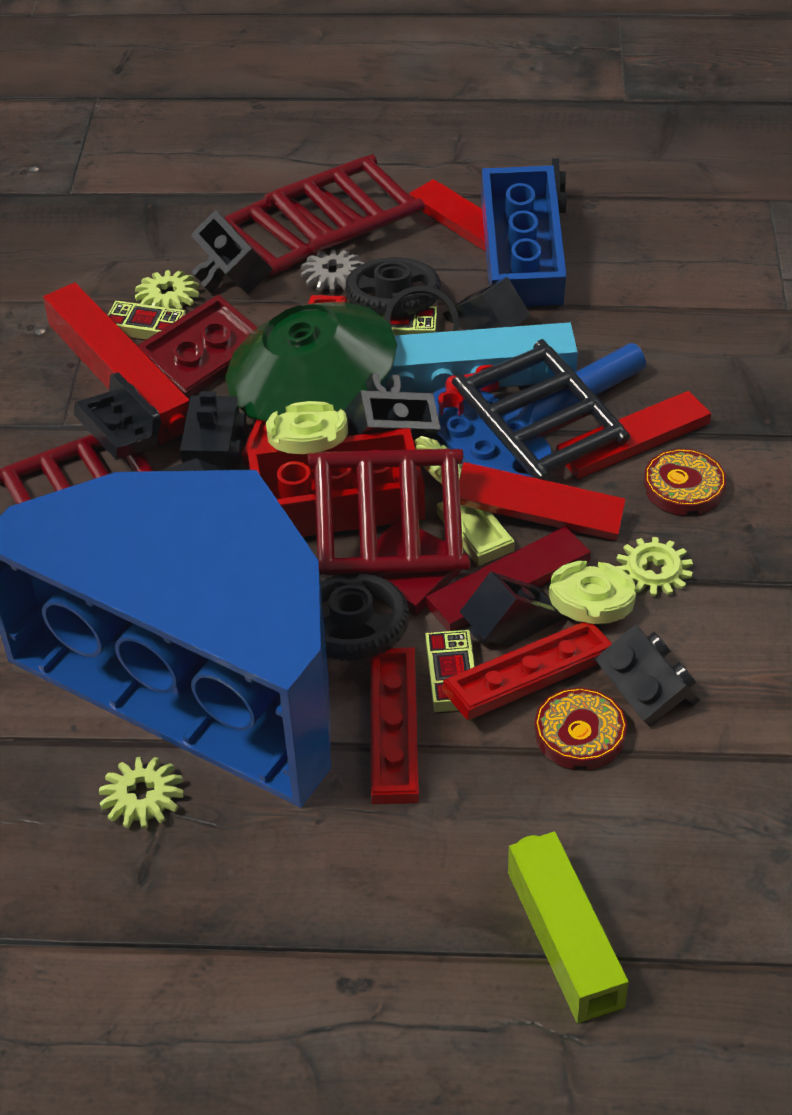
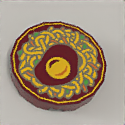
M677 448L661 452L650 460L645 468L644 486L648 499L661 510L675 515H687V511L698 510V514H701L719 505L725 494L726 473L720 463L708 454L694 449Z
M582 687L562 689L548 696L537 710L534 722L536 743L547 759L561 767L574 769L576 765L587 766V770L597 769L612 762L622 751L627 731V722L620 706L613 698L602 692Z

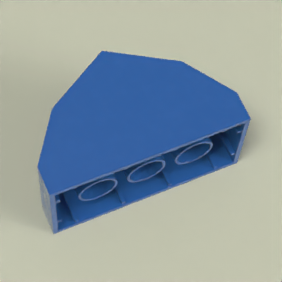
M257 470L114 472L10 506L0 515V635L8 662L302 808L332 768L329 676L319 561Z

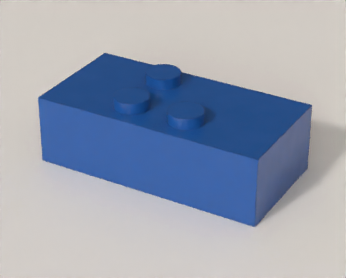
M554 165L482 168L481 203L489 285L508 277L526 307L564 305L566 268Z

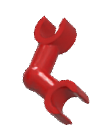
M494 365L479 366L476 369L475 373L466 374L464 376L467 378L483 370H486ZM456 375L448 377L445 383L446 391L438 396V411L441 416L447 407L458 408L459 416L464 413V398L452 384V380ZM499 381L479 390L486 392L497 390L499 388Z

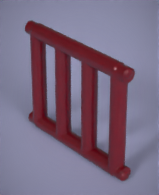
M374 154L355 159L264 195L267 205H275L309 240L313 253L346 242L425 209V204L421 198L414 200L377 165V159ZM364 171L399 205L384 211L350 176ZM335 182L370 217L354 223L320 188ZM306 194L339 229L323 235L289 199Z
M324 187L320 188L354 223L370 217L369 215L362 217ZM300 196L289 199L323 235L334 231V229L294 200ZM263 198L224 218L273 268L268 274L271 277L307 260L309 256L317 255L318 252L313 253L309 243L305 244L266 212L277 207L275 205L268 206ZM254 220L288 247L291 252L277 258L238 226L247 221Z
M92 434L1 468L0 484H5L14 502L19 504L32 499L20 478L39 470H43L55 492L71 487L59 468L58 463L80 456L93 479L108 475L109 472L95 452V449L103 446ZM142 452L126 457L135 472L153 471Z
M415 449L309 453L308 463L310 464V469L314 468L317 555L320 575L469 570L468 555H463L458 464H462L464 457L463 450ZM416 466H441L446 554L421 555ZM399 467L403 556L378 557L374 468ZM357 468L361 557L335 558L331 469Z

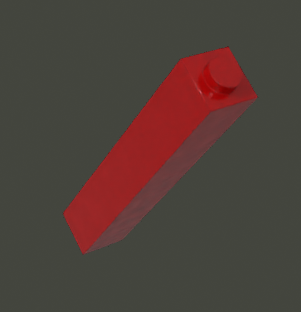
M74 282L44 295L43 301L49 326L98 379L109 389L110 375L119 372L130 384L135 386L138 393L151 406L157 409L161 418L158 443L162 445L183 435L190 400L79 285Z

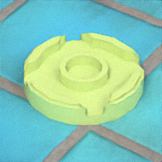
M307 401L294 403L286 407V413L279 416L278 411L272 413L266 422L269 444L277 450L292 454L318 453L331 449L344 441L348 434L346 413L341 409L338 412L334 411V405L326 402Z
M576 561L563 565L553 573L549 587V597L552 605L561 614L576 621L591 624L611 623L624 619L633 611L636 599V586L634 580L627 573L609 563L598 562V567L587 566V561Z

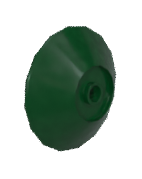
M343 301L303 304L284 310L253 330L233 353L225 378L230 396H238L239 408L250 418L267 422L272 413L278 411L279 416L286 413L287 406L307 401L326 402L334 405V411L338 412L340 409L344 411L361 390L368 391L366 380L371 374H379L380 383H383L392 371L398 345L390 323L371 308Z

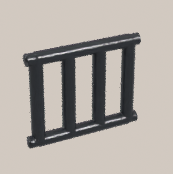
M544 339L538 340L530 351L467 378L463 374H459L452 380V384L459 394L533 478L547 480L549 472L615 441L623 445L631 438V435L620 421ZM543 361L555 374V376L492 404H489L478 391ZM565 388H568L580 401L515 432L502 419L503 416ZM590 414L604 428L539 460L525 445Z

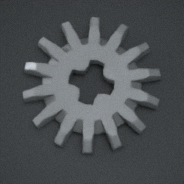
M331 249L330 255H327L324 251H319L318 257L314 255L309 256L307 262L301 265V270H304L301 273L302 279L308 278L306 281L308 286L315 283L317 285L316 290L319 291L323 288L330 289V292H335V289L340 288L346 290L348 275L355 268L364 264V262L359 261L358 255H349L347 250L341 251L339 255H336L335 249ZM337 266L336 272L330 273L329 267Z

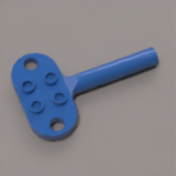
M629 343L575 373L597 396L644 370L646 359L644 353L636 344ZM446 387L433 393L441 430L432 439L437 440L439 445H444L447 449H462L464 453L462 465L463 462L532 477L528 473L522 474L516 471L523 468L465 399L464 413L461 416L458 415V408L456 407L445 408L441 416L438 411V396L446 391ZM565 388L503 416L502 419L515 432L580 401L568 388ZM478 390L489 404L499 401L493 394ZM543 437L525 444L538 460L551 454V448Z

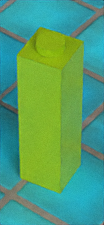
M556 832L541 836H527L516 844L509 845V877L576 1023L579 1024L625 1008L629 981Z

